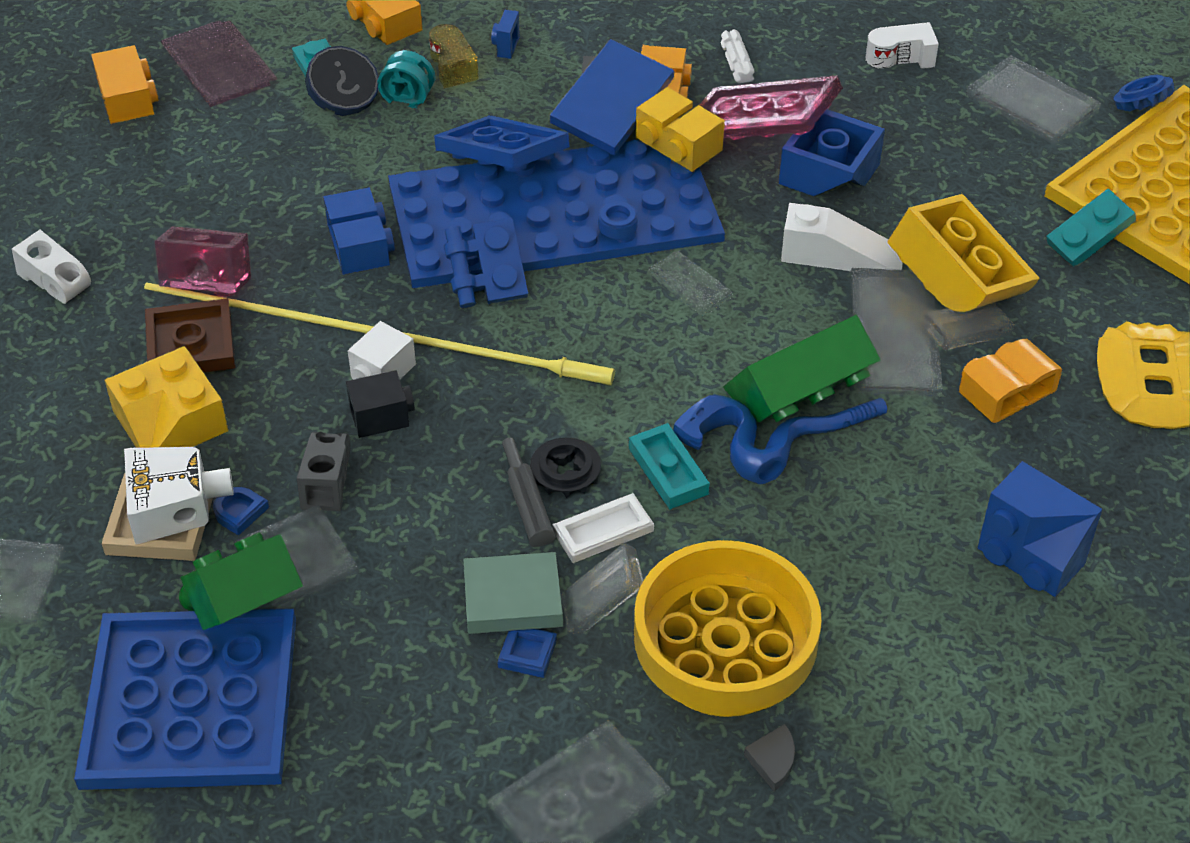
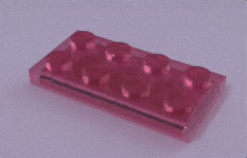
M838 75L714 87L699 106L725 120L724 138L738 140L746 136L759 135L766 138L785 133L802 135L814 128L817 120L832 105L833 100L843 87Z

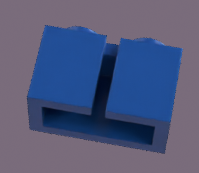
M370 187L323 196L327 225L342 274L390 265L388 252L395 251L393 235L390 227L383 228V225H386L382 202H374Z

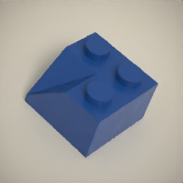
M814 105L782 148L779 184L811 196H816L848 181L865 186L880 165L885 129Z
M1022 461L991 492L977 548L983 552L984 556L991 563L997 566L1005 565L1022 576L1024 582L1032 589L1044 590L1056 597L1085 565L1102 509Z

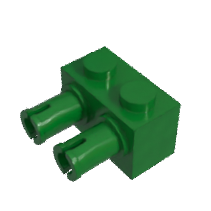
M261 532L234 543L237 552L223 558L220 550H217L192 561L195 571L180 577L183 586L179 591V601L186 610L195 611L203 630L227 622L303 587L281 534L264 540Z

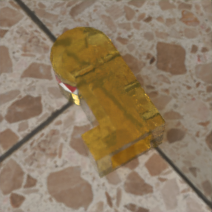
M441 24L433 27L429 32L431 59L438 63L439 80L444 89L478 80L477 56L461 31L451 24Z

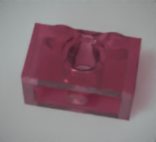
M172 226L155 240L159 286L188 291L213 292L216 296L227 297L236 294L251 279L247 233ZM200 260H202L207 265V267H205Z

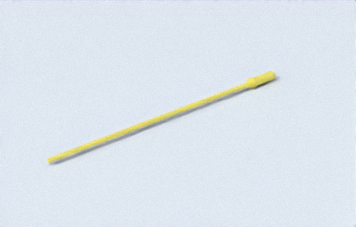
M147 282L144 286V289L201 301L226 299L224 297ZM228 298L231 307L356 332L367 333L374 327ZM402 332L412 337L414 343L546 368L558 374L560 378L565 376L612 385L615 376V369L567 360L566 357L558 360H544Z

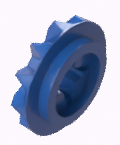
M1150 75L1127 83L1114 96L1117 109L1130 112L1135 109L1142 110L1148 106L1153 107L1154 104L1165 101L1174 92L1173 79L1162 75Z

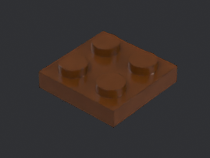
M228 298L145 309L147 362L185 346L203 373L236 368L231 309Z

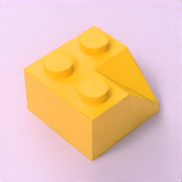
M185 346L105 379L113 412L136 448L194 447L228 432L222 399Z

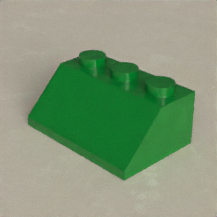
M856 314L747 366L725 384L723 388L731 398L749 408L758 423L772 416L775 422L778 423L799 412L796 404L809 399L812 405L817 404L835 394L833 386L845 381L849 388L869 378L871 374L868 369L881 359Z

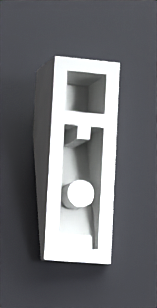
M789 203L784 228L781 262L901 278L903 264L898 254L887 243L889 239L830 208Z

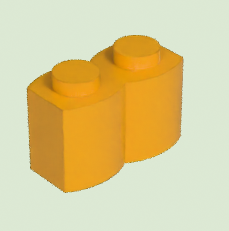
M1020 339L1012 343H1005L995 354L975 358L968 362L962 371L959 393L992 423H997L1022 410L1025 406H1029L1055 392L1058 388L1062 368L1030 340Z

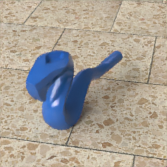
M714 394L701 399L682 414L675 422L673 431L681 442L700 450L703 434L724 425L736 426L737 430L730 444L731 463L737 473L745 480L756 484H765L775 480L783 472L788 461L791 444L797 437L805 434L833 432L886 414L887 405L884 399L878 398L826 416H798L790 418L777 426L770 436L765 449H757L754 447L757 423L749 408L733 398Z

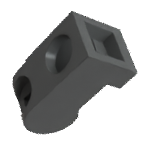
M311 432L297 475L300 509L341 511L343 489L350 457V436L348 433L326 434L323 432Z

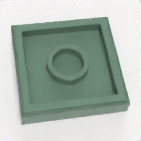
M556 552L463 559L468 634L563 627Z

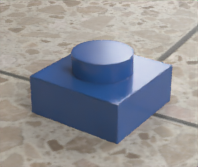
M504 10L500 22L495 23L493 26L491 40L493 45H497V57L511 59L520 38L519 11Z

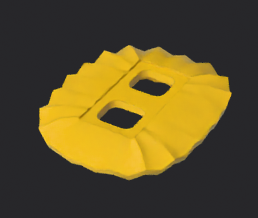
M1126 321L1117 328L1108 327L1103 336L1099 338L1097 365L1103 396L1111 409L1129 423L1150 428L1178 429L1190 427V332L1178 331L1170 324L1156 326L1148 322L1137 325ZM1140 350H1162L1166 353L1168 363H1146L1141 359ZM1145 380H1166L1171 383L1173 394L1149 393L1146 390Z

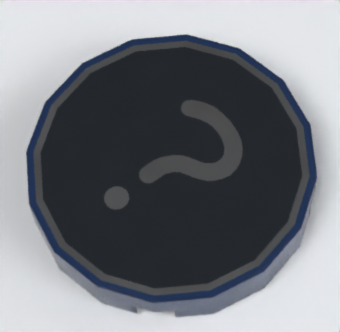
M334 46L317 52L311 59L306 72L305 85L308 95L317 106L324 110L328 108L335 111L334 114L346 116L359 113L372 104L378 93L377 80L379 76L376 67L367 56L356 49Z

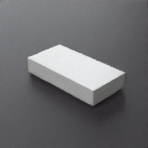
M634 493L555 523L553 524V531L572 563H575L653 532L654 523Z

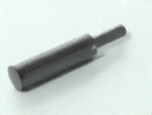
M506 438L503 440L502 445L510 465L507 471L508 481L529 538V544L532 547H539L553 543L556 535L552 529L531 467L522 462L515 440L513 438Z

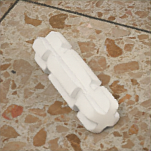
M735 29L730 32L725 30L721 34V45L723 50H727L725 55L731 71H735L733 73L735 81L737 83L752 82L755 71L740 33Z

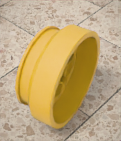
M718 540L697 543L684 547L665 557L648 573L642 582L635 602V650L638 660L648 677L659 689L674 700L695 711L708 715L723 717L746 715L769 708L783 701L804 683L813 668L817 656L822 621L821 609L816 593L804 574L779 554L758 545L739 541ZM709 607V608H713V609H716V610H714V611H706V610H703V609H701V608ZM749 616H759L763 619H752ZM671 636H682V637H684L685 639L675 640V639H672V638H670V637H671ZM727 644L732 646L733 648L725 649L720 648L717 645ZM776 653L780 655V657H769L765 654ZM690 673L699 674L702 677L697 678L695 676L690 675Z

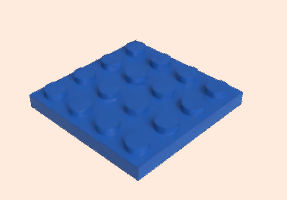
M294 609L251 610L205 630L202 629L195 611L103 613L74 777L78 790L282 784L296 628Z

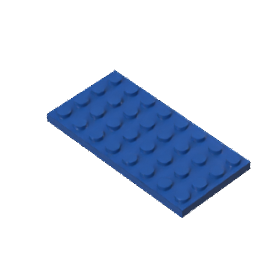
M641 140L625 142L615 156L596 146L561 150L556 152L555 157L552 159L533 161L527 164L526 169L514 172L506 171L504 166L496 164L480 165L473 163L388 175L389 187L412 288L451 283V279L454 278L451 259L446 258L444 245L447 243L445 229L451 226H460L463 240L468 241L474 240L473 224L513 218L524 272L724 242L725 239L724 229L700 168L698 167L691 172L649 145L644 144ZM611 202H625L632 205L638 212L636 232L623 239H613L603 235L598 228L599 210ZM478 256L467 257L470 274H481Z

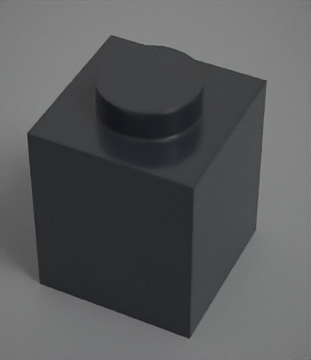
M397 370L346 381L349 408L359 438L409 427L408 412L415 411L414 400L410 386L402 387Z

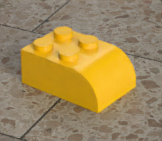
M963 194L909 207L887 242L898 254L900 260L920 279L924 287L942 305L957 312L970 311L1026 293L1040 279Z

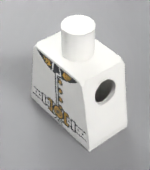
M195 447L124 449L127 516L135 544L149 542L205 526L209 522L207 499L234 495L230 468L204 472L200 450Z

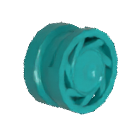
M407 50L398 51L389 57L386 66L381 71L377 80L378 90L389 104L391 101L409 103L408 107L417 108L419 104L424 103L434 84L435 71L431 63L418 53Z

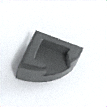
M785 724L746 746L744 750L746 759L773 791L779 789L786 782L794 762L795 745L793 737Z

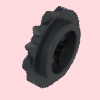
M565 437L550 440L537 448L531 458L530 466L536 484L543 485L548 495L559 491L567 498L572 491L578 490L585 494L590 484H597L601 471V459L596 449L587 442ZM574 458V471L567 470L564 474H559L558 465L565 466Z

